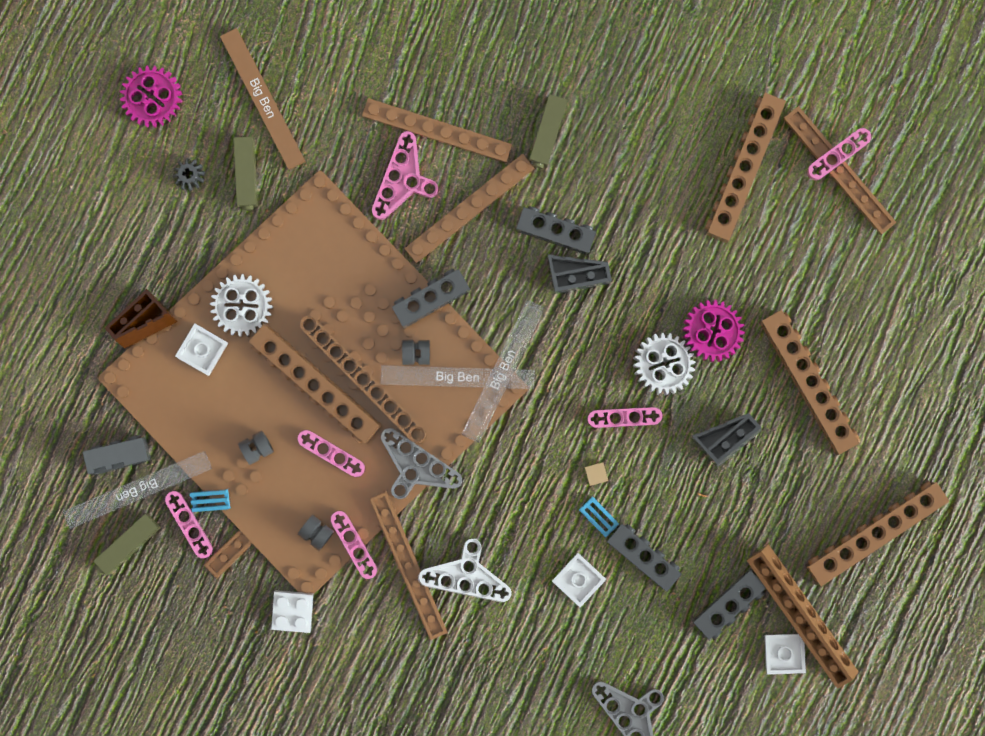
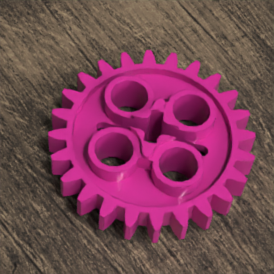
M147 65L145 71L139 67L138 74L132 71L133 78L126 77L129 81L128 84L122 83L126 90L120 91L125 96L120 98V101L125 103L121 107L123 110H127L125 113L127 116L132 115L131 120L133 122L138 119L137 124L140 126L143 122H145L147 128L150 123L156 128L157 122L163 126L164 119L170 122V115L176 117L174 109L180 110V107L176 104L182 103V100L177 97L182 95V92L177 90L181 86L179 83L174 84L177 79L175 77L170 78L171 73L169 71L164 74V68H161L158 72L156 66L150 70ZM148 80H154V84L151 87H146L145 84ZM138 86L144 88L149 94L154 95L165 106L161 107L153 99L148 98L144 92L138 89ZM163 91H168V97L165 99H161V93ZM141 94V101L134 102V97ZM151 106H157L155 113H148Z
M707 300L705 306L699 303L698 308L693 307L691 309L693 313L689 312L687 314L689 319L684 320L683 323L688 326L682 328L687 334L683 338L689 339L685 345H692L690 352L696 350V357L702 354L703 361L709 357L710 362H713L716 357L717 361L720 362L722 361V356L724 359H728L729 354L732 356L735 354L734 349H740L738 343H742L744 340L739 336L745 334L740 328L744 324L738 323L742 317H735L737 310L731 312V305L725 308L724 302L718 305L717 300H714L711 305L710 301ZM704 315H708L711 318V323L704 321ZM718 315V316H719V320H718V322H717V324H716V318H717L716 316ZM722 321H725V322L728 323V325H729V329H728V330H726V329H724V328L722 327V325H721V324H722ZM715 326L714 331L716 334L712 336L713 331L710 329ZM699 332L705 335V341H701L698 338ZM711 339V346L708 347V342ZM716 339L722 340L723 348L717 346Z

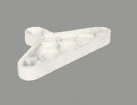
M469 539L464 543L460 560L424 569L418 575L419 583L429 588L496 602H505L511 597V589L479 563L481 544L476 539ZM473 542L477 545L475 553H470L467 550L468 543ZM466 561H470L474 565L471 572H467L463 568ZM428 572L430 577L436 578V573L440 574L437 579V585H434L435 581L433 580L425 583L422 575H426ZM448 576L451 579L449 587L442 586V577ZM462 580H467L470 583L468 591L460 589V582ZM481 584H485L489 588L486 595H482L478 591ZM492 585L496 586V588L494 589L496 591L502 590V588H504V592L507 593V596H503V599H501L500 594L494 593L493 597H491L493 591Z

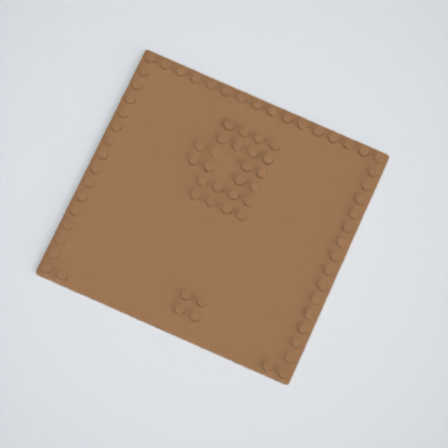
M322 171L315 173L169 310L171 315L177 320L176 323L131 345L98 377L99 381L203 491L228 489L231 508L221 511L298 592L314 594L351 559L331 523L332 514L337 511L345 512L364 545H366L382 530L369 498L387 491L398 515L427 485L415 484L404 499H397L392 495L391 488L399 477L400 472L384 446L381 434L385 429L392 428L406 438L408 437L300 328V321L303 317L308 315L314 317L423 427L426 432V438L417 445L448 466L528 391V386L510 367L508 370L499 367L504 361L449 303L405 329L403 328L392 309L394 302L402 297L407 299L411 296L410 293L417 288L422 290L428 287V281ZM244 274L245 280L252 276V282L259 279L258 286L265 285L263 291H270L266 297L272 298V301L268 302V304L272 305L273 308L267 310L272 314L265 317L268 323L262 322L261 324H268L382 424L367 443L357 442L352 437L353 433L349 429L344 430L337 424L339 421L334 416L331 418L323 412L324 407L320 404H314L309 399L310 395L305 391L303 393L294 386L295 382L292 379L287 380L280 374L281 370L277 366L272 367L266 362L267 357L262 353L260 355L251 348L252 344L249 343L255 335L252 330H250L249 336L243 332L242 336L239 337L238 331L231 335V329L224 332L225 325L218 327L220 320H213L217 314L210 312L215 309L210 303L215 302L211 295L218 294L215 288H222L220 282L226 285L227 277L233 281L234 275L240 279L241 275ZM234 290L230 291L227 295L230 301L235 300L237 292ZM253 291L247 294V300L250 302L254 301L257 297L256 292ZM431 292L425 295L427 302H433L436 298L435 294ZM243 301L240 304L225 303L224 305L225 307H239L240 311L243 307H259L257 304L246 305ZM411 302L408 305V309L412 312L417 311L419 308V304L416 302ZM235 310L227 312L229 320H233L236 317ZM252 310L246 313V319L249 321L253 320L256 316L255 311ZM306 321L305 329H313L314 321ZM194 323L228 342L210 376L175 357ZM321 334L318 337V342L321 344L326 343L328 340L326 334ZM414 340L417 343L419 340H430V365H419L418 362H415L414 365H403L402 341ZM269 342L267 345L269 352L272 353L275 350L273 342ZM338 347L333 348L331 355L339 357L341 349ZM416 349V356L421 355V349ZM288 355L282 356V363L284 365L289 363L290 358ZM353 361L346 362L345 370L352 371L355 363ZM302 367L296 369V375L299 378L304 375ZM437 371L443 372V380H436ZM458 372L465 374L463 376L465 377L464 381H458ZM499 373L505 375L506 380L499 379L497 375ZM363 374L359 376L358 383L365 385L368 382V376ZM449 374H453V382L447 379ZM474 375L479 376V382L477 376H475V381L473 382ZM313 379L310 387L313 390H317L319 384ZM492 381L500 383L498 389L490 386ZM375 388L372 390L371 395L377 399L381 397L382 391L379 388ZM330 392L325 394V401L328 403L332 402L333 395ZM386 403L385 410L393 412L396 407L395 403ZM341 405L339 413L345 416L348 409L345 405ZM405 415L401 416L398 419L399 425L406 426L409 423V418ZM356 417L353 424L356 428H360L362 421ZM415 429L412 432V438L415 440L421 439L422 431ZM304 430L313 432L363 462L365 472L360 477L349 475L302 447L298 442V435ZM263 431L274 452L266 457L260 456L259 461L249 465L238 443L247 438L251 440L252 435ZM393 432L390 434L386 433V442L393 441L396 443L393 447L397 448L398 442L403 438L399 437V440L393 437ZM310 434L302 436L303 444L311 443L313 445L311 449L314 450L315 444L319 439L316 438V441L311 440ZM407 442L403 443L400 446L401 452L409 453L411 445ZM325 443L318 446L320 454H326L329 450L328 445ZM338 453L335 455L334 460L337 464H342L345 461V456L342 453ZM418 454L416 461L419 464H424L427 461L426 454ZM349 458L348 463L343 468L347 469L349 466L353 468L352 473H360L362 470L359 468L360 464L353 465L350 463L352 458ZM435 464L432 467L433 473L436 475L441 474L443 466ZM413 469L407 470L405 473L408 480L415 479L416 471ZM398 485L395 488L397 496H403L406 492L405 487L402 485ZM224 494L208 496L210 499L225 498ZM218 502V503H215V504H216V505H225V502ZM312 515L321 521V526L327 525L334 531L320 551L310 545L311 540L306 541L298 535L300 529ZM336 515L335 523H340L342 526L339 529L340 533L344 529L350 528L349 523L346 526L344 525V516ZM352 531L345 532V541L352 542L355 538ZM356 548L353 555L355 556L362 548Z

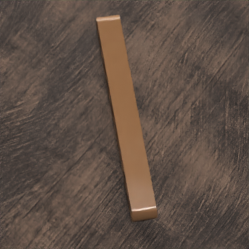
M308 315L301 319L300 328L412 442L418 444L425 440L426 432L423 427L314 317ZM308 320L314 321V327L311 330H306L304 327L305 322ZM326 334L328 336L327 342L319 343V335ZM338 347L341 349L339 357L331 355L333 348ZM353 361L355 363L352 371L345 370L346 362ZM363 374L368 376V382L365 385L358 383L359 376ZM375 388H379L382 391L381 397L377 399L371 395L372 390ZM386 403H395V410L387 412L385 410ZM403 415L409 418V423L406 426H401L398 423V419ZM415 429H420L423 433L419 440L412 438V432Z

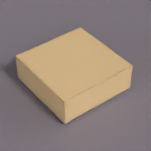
M604 463L585 467L589 486L608 481Z

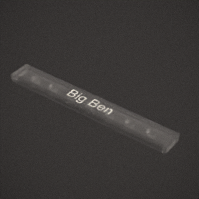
M529 300L526 301L462 432L463 436L480 443L544 311L543 306Z
M381 365V385L493 388L490 384L492 381L500 383L499 388L534 389L535 370ZM499 373L505 375L506 380L499 379L497 375Z
M203 451L62 512L69 529H72L207 472L212 467L206 452Z

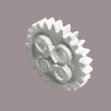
M244 274L241 275L240 279L234 275L233 281L227 277V284L225 285L220 282L222 288H215L218 294L211 295L215 302L210 303V305L214 306L215 309L210 312L217 314L213 320H220L218 327L225 325L224 332L231 329V335L238 331L239 337L242 336L243 332L249 336L250 330L256 334V327L261 328L262 322L268 323L265 317L272 315L267 311L273 308L272 305L268 304V302L272 301V298L266 297L270 291H263L265 288L264 284L258 286L259 279L252 282V276L245 280ZM234 290L237 292V298L230 301L227 295L230 291ZM251 291L256 292V299L251 302L248 301L247 294ZM243 301L246 305L257 304L259 307H243L240 311L239 307H225L224 305L225 303L240 304ZM229 310L236 311V317L233 320L227 318ZM251 310L255 311V318L251 321L247 320L246 313Z
M661 333L659 338L654 334L652 340L649 337L646 338V343L642 342L640 344L642 349L636 350L639 356L633 357L634 360L638 361V363L633 365V367L638 368V371L634 374L641 375L638 382L644 380L643 388L649 385V392L657 389V395L662 390L664 395H668L669 390L672 394H675L676 388L681 391L683 389L682 384L685 386L689 384L686 379L693 378L689 372L695 371L694 368L690 367L696 363L690 360L694 353L688 354L687 352L691 347L685 348L683 346L685 340L679 343V336L672 339L671 333L666 338L664 333ZM666 348L673 350V357L667 355ZM650 353L655 355L656 362L649 360L648 355ZM676 358L680 359V361L670 363L666 367L661 366L656 369L649 370V367L656 366L661 362L665 363ZM673 366H677L680 369L679 375L673 372ZM656 371L662 374V380L655 378L654 374Z

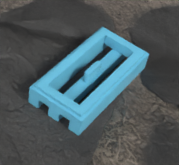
M228 489L190 493V497H192L191 505L193 504L192 512L231 508ZM224 494L225 497L197 500V496ZM225 502V505L198 507V504Z
M593 496L579 509L605 538L619 525ZM592 502H593V503L605 514V516L613 523L612 526H610V525L594 510V508L590 505ZM586 508H588L604 524V526L608 529L606 532L585 511Z

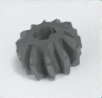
M188 158L185 159V164L179 161L178 164L181 167H174V171L178 173L172 175L174 179H177L175 184L177 186L181 185L182 190H185L188 186L189 191H193V185L199 189L198 181L201 183L205 181L201 176L206 175V173L200 171L203 166L201 164L197 165L195 159L191 164ZM188 171L193 174L189 179L185 176V174L188 175Z

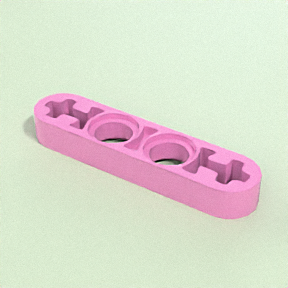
M865 128L858 129L808 167V177L812 180H819L870 142V131ZM858 133L861 135L865 134L866 142L861 140L855 145L854 141L859 137ZM849 144L852 147L851 153H844L842 145ZM834 155L837 159L836 164H828L827 156ZM823 163L825 167L819 172L820 176L818 174L813 175V167L817 169Z
M654 407L595 410L588 415L587 421L593 428L645 426L658 424L662 420L663 415L660 409ZM642 411H646L645 415H650L652 411H655L659 418H656L655 422L652 421V418H645L646 423H643ZM631 412L639 414L640 419L638 422L633 423L629 420ZM603 413H607L606 420L608 425H604L605 420L599 421L598 425L591 421L594 414H597L598 417H604ZM612 413L620 415L621 420L619 423L614 424L610 421Z
M304 430L298 435V442L302 447L349 475L360 477L365 472L363 462L313 432ZM310 434V439L316 441V438L319 439L315 444L314 450L311 449L313 446L311 443L303 444V435L307 436ZM322 443L327 444L329 447L326 454L318 452V446ZM338 453H342L345 456V461L342 464H337L334 460L335 455ZM349 458H352L350 463L353 465L360 464L359 468L362 469L360 473H352L353 468L349 466L347 469L343 468L348 463Z
M169 492L165 498L166 505L194 553L199 558L209 557L213 552L212 544L185 498L180 492ZM171 496H178L179 499L177 500L179 506H182L184 504L185 507L180 508L175 512L174 509L178 507L175 503H170V501L172 500ZM182 511H187L190 515L189 520L186 522H182L179 519V514ZM193 527L199 530V536L195 539L189 536V530ZM202 537L204 538V541H201L202 545L209 548L206 550V555L199 553L201 549L199 543L196 545L193 543L199 541Z
M337 511L332 514L331 523L360 575L365 579H371L376 576L377 566L348 515L343 511ZM338 514L345 517L343 520L345 526L348 523L350 525V528L344 529L341 533L339 531L342 528L341 524L335 523L336 515ZM352 531L355 538L352 542L345 541V532ZM356 548L364 550L363 558L357 559L354 557L353 552ZM367 557L370 560L366 562L367 565L374 568L371 576L364 574L365 567L363 564L361 566L358 565V562L364 561Z

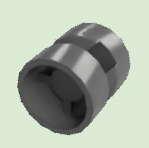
M403 340V365H414L415 362H418L419 365H430V340H419L417 343L414 340ZM416 349H421V355L416 356Z
M263 431L252 435L251 440L247 438L238 443L249 465L259 461L260 456L266 457L274 452Z
M312 515L300 529L298 535L306 541L311 540L310 545L320 551L334 531L327 525L321 526V521Z

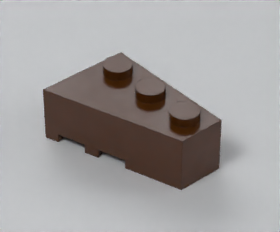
M146 289L105 327V330L125 349L176 323L177 320L158 298Z

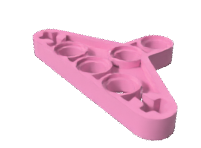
M403 132L396 144L372 207V214L378 220L386 219L413 193L426 198H433L438 193V185L435 181L420 176L417 142L412 132ZM408 136H410L411 141H413L412 143H408L406 147L407 150H410L409 153L404 149H399L400 146L404 148L405 141L403 140V138H407ZM399 153L405 154L406 161L398 163L395 159L396 155ZM391 171L399 172V179L396 181L390 180L389 173ZM409 178H416L417 185L415 187H409L406 184ZM427 184H432L435 187V191L432 194H427L424 191V187ZM390 188L393 191V195L390 198H384L382 191ZM379 199L384 202H390L389 206L385 204L383 207L384 211H386L385 214L381 213L378 216L376 208L380 209L382 202H378Z

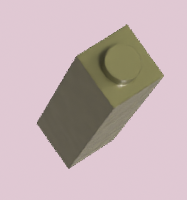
M549 94L529 161L535 168H548L566 109L567 99Z
M253 136L234 137L237 206L239 209L242 208V211H253L254 208L258 207L255 139Z
M144 514L94 560L96 570L102 575L112 574L161 527L149 514Z

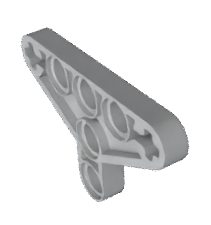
M387 428L382 432L381 440L400 472L399 477L391 488V493L395 498H406L415 484L456 489L461 486L462 477L457 471L396 430ZM393 432V437L399 440V437L403 438L398 442L397 448L393 447L396 444L393 441L386 442V433L390 434ZM405 442L411 445L409 453H402L400 450V446ZM420 453H424L427 456V461L424 464H419L416 461V457ZM435 464L443 466V472L439 475L434 474L432 471V467ZM409 469L416 471V478L413 480H408L405 476L406 471ZM447 469L450 470L448 473L450 476H458V484L450 485V480L445 477V481L441 479ZM398 485H402L406 489L403 496L395 494V488Z
M603 681L593 684L592 693L624 736H631L633 732H639L641 736H653L649 714L664 701V696L660 690L651 689L637 699ZM598 685L600 687L605 686L604 692L607 696L609 695V693H611L612 697H608L603 703L601 702V700L604 699V697L600 693H595L597 691L596 687ZM653 692H657L660 695V701L657 703H652L649 700ZM611 700L616 701L618 704L615 711L607 709V703ZM638 704H642L645 707V712L642 715H637L634 712V707ZM622 716H627L630 720L626 727L619 725L618 721Z

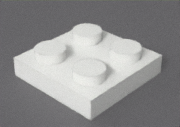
M194 323L175 357L210 376L228 342Z
M577 553L552 582L581 607L605 582L606 578Z
M275 590L271 630L310 633L314 593Z
M799 634L764 635L766 674L806 673L805 644Z

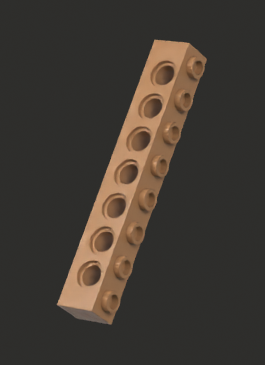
M766 92L762 97H758L754 106L757 108L755 115L751 114L747 123L750 125L748 132L744 131L740 142H743L741 149L737 148L733 157L736 160L734 167L730 166L727 172L728 182L727 184L723 183L720 189L721 199L716 201L713 206L714 216L712 219L709 218L706 223L707 236L724 243L729 242L786 103L785 100ZM761 112H768L770 114V118H762ZM754 129H761L763 136H756ZM747 146H753L756 149V153H748ZM741 163L747 164L749 171H742L739 165ZM735 180L741 182L742 188L735 189L732 182ZM732 198L735 205L732 207L727 206L725 199ZM718 216H726L728 222L721 224L718 221Z
M780 310L762 320L760 325L834 453L840 455L859 444L857 440L859 436L855 429H851L848 425L849 418L845 412L840 411L838 407L840 403L836 396L830 394L828 382L819 375L820 369L816 362L812 363L809 357L811 355L806 345L803 346L801 344L799 332L797 329L793 330L790 325L791 319L787 312L783 313ZM778 327L785 328V337L778 335ZM789 343L794 344L796 347V351L793 354L787 351ZM798 360L805 362L804 370L797 368L796 363ZM809 376L815 380L813 387L808 386L806 383V379ZM818 393L823 394L825 397L822 404L816 401ZM827 410H832L834 412L833 420H828L826 418L825 414ZM838 426L844 430L842 437H838L835 433Z
M263 324L249 341L252 344L251 348L260 355L262 353L267 357L266 362L272 367L277 366L281 370L280 374L287 380L292 379L295 382L294 386L302 393L305 391L310 395L309 399L314 404H320L324 407L323 412L331 418L334 416L339 421L337 424L344 430L349 429L353 433L352 437L357 442L367 443L382 426L380 422L268 324ZM269 342L275 344V350L272 353L267 349ZM285 354L290 358L287 365H284L281 360ZM298 367H302L304 370V375L301 378L296 375ZM313 379L319 384L317 390H313L310 387ZM327 392L333 395L331 403L325 401L324 397ZM341 405H345L348 409L345 416L339 413ZM356 417L362 421L360 428H356L353 424Z
M930 481L920 486L921 490L919 492L909 493L904 497L905 501L900 504L898 502L888 507L889 511L884 515L879 513L872 518L873 522L869 525L865 523L856 529L857 533L854 535L848 534L840 539V544L837 546L833 544L824 550L825 554L818 557L816 555L808 560L809 564L805 567L816 584L823 586L950 502L937 482L930 483ZM923 495L928 498L926 506L920 503V498ZM906 506H910L912 509V514L909 517L904 514ZM891 516L896 519L894 527H890L888 524V519ZM875 527L880 529V536L877 538L872 535V530ZM861 537L864 540V546L859 549L856 546V540ZM843 548H846L849 553L846 559L840 557V551ZM826 559H830L833 563L829 570L824 567Z
M769 544L753 553L747 562L835 687L838 689L851 682L859 671Z

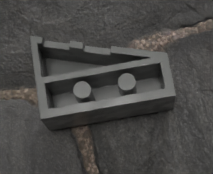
M547 255L554 294L611 284L612 282L608 262Z
M748 413L699 434L692 435V440L718 468L759 434L762 427Z
M140 435L129 437V441L126 442L118 440L110 442L109 446L103 447L99 445L91 447V450L83 451L87 473L89 475H98L151 461L146 438H140Z

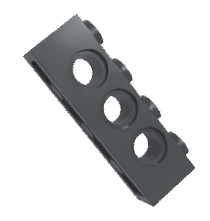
M528 206V208L523 207L516 228V232L585 255L589 254L596 234L593 227L582 224V226H579L571 219L564 218V220H561L553 213L546 212V214L539 212V209ZM536 219H540L544 222V226L536 228L533 222ZM554 225H558L562 228V232L554 234L551 228ZM572 231H576L580 234V238L572 240L569 234Z
M459 269L447 271L442 279L438 280L435 278L427 283L428 287L422 290L417 288L410 293L411 296L407 299L402 297L394 302L392 309L404 329L470 291ZM445 283L452 285V290L448 293L443 292L441 289ZM427 293L435 294L436 298L433 302L425 300ZM411 302H416L419 304V308L417 311L412 312L408 309V305Z
M620 524L606 542L667 592L680 577L681 573L678 571L680 567L673 561L668 563L663 559L665 555L657 548L655 551L649 547L650 542L643 536L638 538L634 534L636 530L629 524L625 526ZM628 538H632L635 541L633 549H627L625 546V541ZM646 550L650 553V559L643 562L640 559V553ZM658 563H662L665 566V571L662 574L655 572V566Z
M747 570L692 622L708 640L711 638L716 639L722 633L721 629L725 625L730 626L736 620L735 616L739 612L743 614L751 607L749 603L752 600L756 599L757 601L765 594L763 590L766 587L751 570ZM746 587L749 590V596L743 599L740 596V590ZM728 601L735 603L734 610H726L725 605ZM719 614L721 621L718 624H713L711 622L712 615Z

